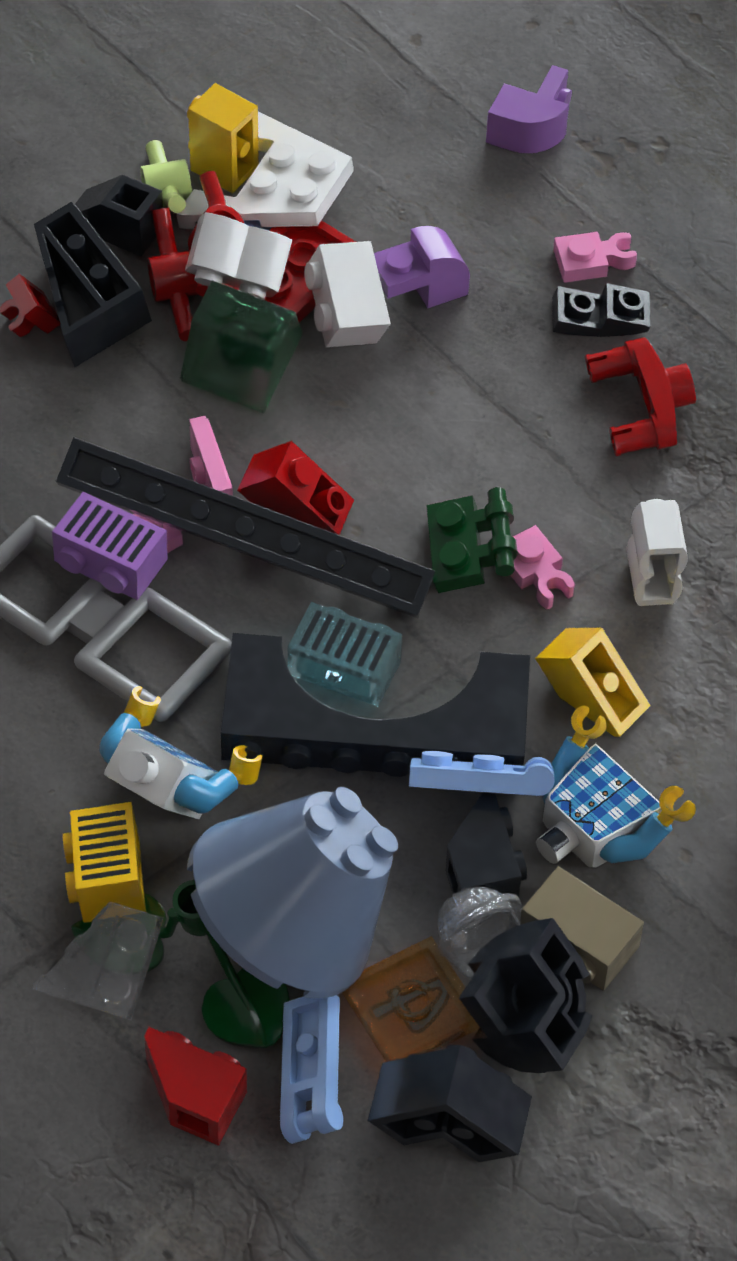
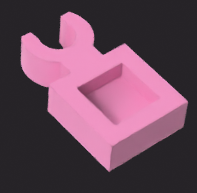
M598 232L555 237L553 250L563 282L607 277L608 266L619 270L634 268L637 258L636 251H621L630 249V233H617L606 241L600 240Z
M535 525L513 536L517 542L518 556L514 559L515 571L510 576L521 590L534 584L537 588V600L545 609L553 607L554 596L550 589L556 588L561 590L568 599L573 597L574 581L569 574L561 571L563 558L539 528Z

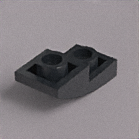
M606 283L601 295L558 286L552 297L553 332L594 337L646 333L651 327L650 293Z

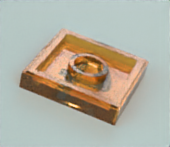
M432 936L364 969L361 976L347 990L342 992L386 1062L406 1058L410 1054H424L437 1051L480 1028L459 1000L460 995L465 989L464 984Z

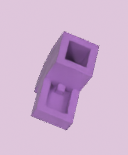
M552 65L537 94L504 83L488 111L486 143L519 153H537L548 150L561 142L566 135L569 103L572 96V90L567 89L568 70Z
M421 226L412 228L411 240L409 242L374 253L382 289L387 298L416 289L426 307L431 308L468 295L469 269L447 233L438 227Z

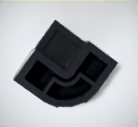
M554 918L514 926L494 937L483 946L468 963L474 976L459 997V1000L480 1027L472 1040L486 1055L503 1066L520 1072L546 1073L564 1070L586 1034L592 1019V1015L585 1011L586 994L583 979L590 974L581 956Z

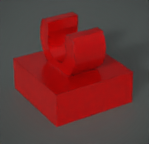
M18 274L6 284L13 299H9L1 305L0 313L9 320H13L18 315V318L8 326L13 333L19 337L25 336L36 325L48 334L61 324L44 291L28 279Z

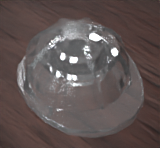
M488 887L463 888L460 892L454 893L451 898L444 902L438 915V937L440 940L438 942V951L440 955L448 958L464 976L472 978L474 973L468 966V963L475 954L494 937L514 926L521 925L518 919L522 910L519 897L516 894H501L499 891Z

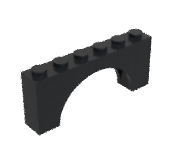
M233 633L221 725V760L231 761L233 749L236 746L245 745L247 746L245 748L246 758L254 759L258 755H262L261 763L280 764L292 769H303L306 767L333 768L343 773H352L358 770L384 772L395 777L410 774L412 758L422 759V752L425 751L453 754L452 761L473 762L474 755H494L503 757L504 764L524 766L530 655L481 651L479 663L472 679L449 702L427 713L412 717L370 719L337 711L308 694L297 683L286 665L282 649V636Z

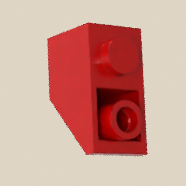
M292 441L254 454L237 489L238 492L253 504L340 535L354 502V499Z
M148 1027L144 1035L146 1060L170 1125L219 1146L247 1093V1068L241 1066L237 1059L227 1053L216 1051L212 1054L193 1046L192 1042L180 1033L174 1031L163 1033Z

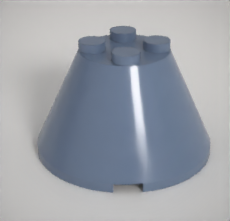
M338 787L334 792L323 791L219 822L207 829L193 845L188 858L187 870H193L196 889L191 894V897L202 922L215 941L236 963L254 977L276 989L284 983L306 990L303 993L305 998L332 997L347 990L361 976L366 967L392 865L393 854L398 849V842L390 830L381 826L362 807L360 798L352 790Z

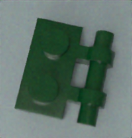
M500 487L490 489L487 492L488 504H486L484 509L477 510L473 495L426 505L432 570L435 571L433 582L438 593L485 584V567L495 565L496 574L499 576H509L514 573V559L518 556L516 539L511 536L510 524L514 521L513 506L507 501L505 489ZM491 531L492 538L487 544L481 545L480 533Z

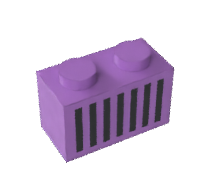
M85 492L81 493L52 531L55 562L71 573H81L100 582L111 592L123 593L136 600L140 598L168 560L167 530Z

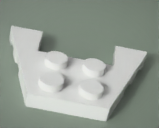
M258 112V151L266 152V154L236 197L224 195L226 205L235 209L244 221L260 220L261 227L318 226L354 171L352 157ZM196 189L191 192L185 201V209L177 213L179 228L194 229L196 222L208 209L204 191Z

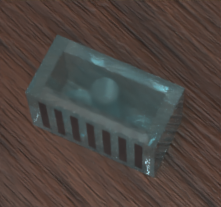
M311 602L288 645V669L291 675L296 678L379 707L401 663L402 634L393 631L384 624L370 623L350 616L339 608L324 607Z

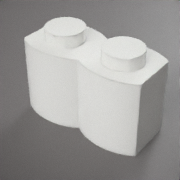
M205 212L198 220L185 271L194 274V280L202 285L220 288L222 283L229 284L238 288V294L246 299L264 301L265 296L272 298L279 292L292 239L269 230L248 226L225 216Z
M652 499L640 502L633 510L631 516L633 534L627 542V555L635 601L639 606L673 604L681 595V573L688 562L679 506L675 500Z

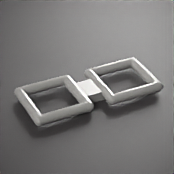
M30 516L0 545V572L36 537L53 547L52 531L56 526L41 516ZM90 578L46 623L0 594V617L45 646L51 645L66 630L85 642L86 645L75 656V666L127 702L133 689L139 687V685L101 661L100 658L147 610H150L207 647L206 651L160 698L161 701L153 718L158 722L166 721L231 652L232 641L149 587L146 588L138 600L132 598L124 606L104 593L106 588L100 582ZM143 688L139 698L145 702H154L156 696Z

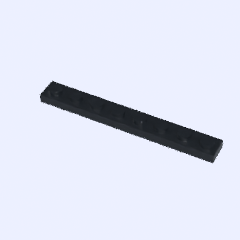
M75 437L72 439L56 480L58 485L79 493L85 492L116 507L415 618H419L435 576V571Z

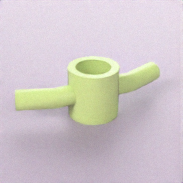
M158 140L150 141L145 147L150 165L140 167L141 182L162 190L163 208L167 207L174 213H180L185 209V201L192 192L186 160L167 162L162 142Z

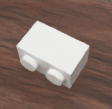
M371 241L320 244L309 262L306 263L304 276L307 288L313 291L316 303L314 321L317 330L323 333L325 346L338 347L377 343L391 323Z

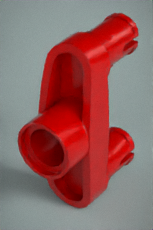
M645 337L625 341L624 346L612 348V350L585 355L588 375H590L591 383L631 374L632 377L636 376L649 413V418L618 427H609L610 439L616 456L655 446L659 450L677 445L675 408L696 403L694 382L686 363L664 368L656 351Z

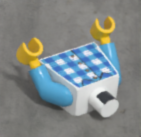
M140 686L133 689L124 713L120 714L100 742L99 751L101 757L108 763L104 771L105 776L165 810L195 819H200L203 813L212 810L237 790L238 784H254L258 779L262 755H258L254 759H247L245 751L247 746L240 745L233 749L229 770L221 769L218 772L150 732L141 729V726H149L152 723L161 699L157 696L154 702L141 700L139 697L143 688Z
M587 706L578 707L571 717V724L576 732L573 737H566L551 763L554 771V786L549 793L542 795L545 803L543 822L549 830L536 840L537 848L542 856L553 864L559 862L571 851L588 867L595 868L607 861L618 863L644 859L672 831L671 823L674 820L685 822L692 819L695 815L696 806L688 800L678 810L674 811V802L683 795V789L678 786H670L661 793L658 801L596 743L589 748L586 745L588 740L598 738L605 732L606 720L600 715L591 729L584 730L583 720L588 715L590 708Z

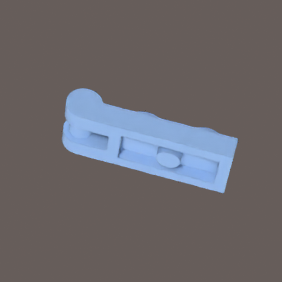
M425 751L422 752V759L412 758L410 765L409 787L541 796L549 793L555 782L553 766L547 759L542 757H534L528 760L525 766L506 765L504 764L503 757L494 755H474L473 762L452 761L453 754Z
M337 995L327 998H305L303 996L284 1003L280 1128L284 1138L291 1144L309 1139L311 1132L319 1131L322 1134H327L340 1130L343 1126V1114L338 1104L340 997ZM312 1100V1110L306 1111V1102Z

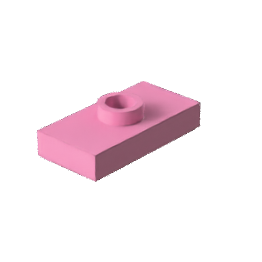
M206 416L189 419L190 446L194 456L190 458V468L194 482L233 496V487L209 419H206Z

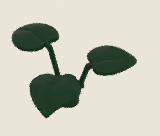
M195 880L186 881L175 890L172 898L174 908H170L167 912L169 916L167 925V917L163 906L155 898L144 893L145 914L86 923L82 919L71 926L77 942L89 958L102 968L124 976L140 975L156 968L164 958L162 939L169 938L174 934L178 922L190 935H206L228 979L212 984L203 998L202 1014L208 1029L224 1042L255 1048L272 1046L283 1034L284 1003L290 1001L286 984L283 983L276 989L257 979L243 968L236 973L227 953L207 930L194 906L191 894L196 889Z

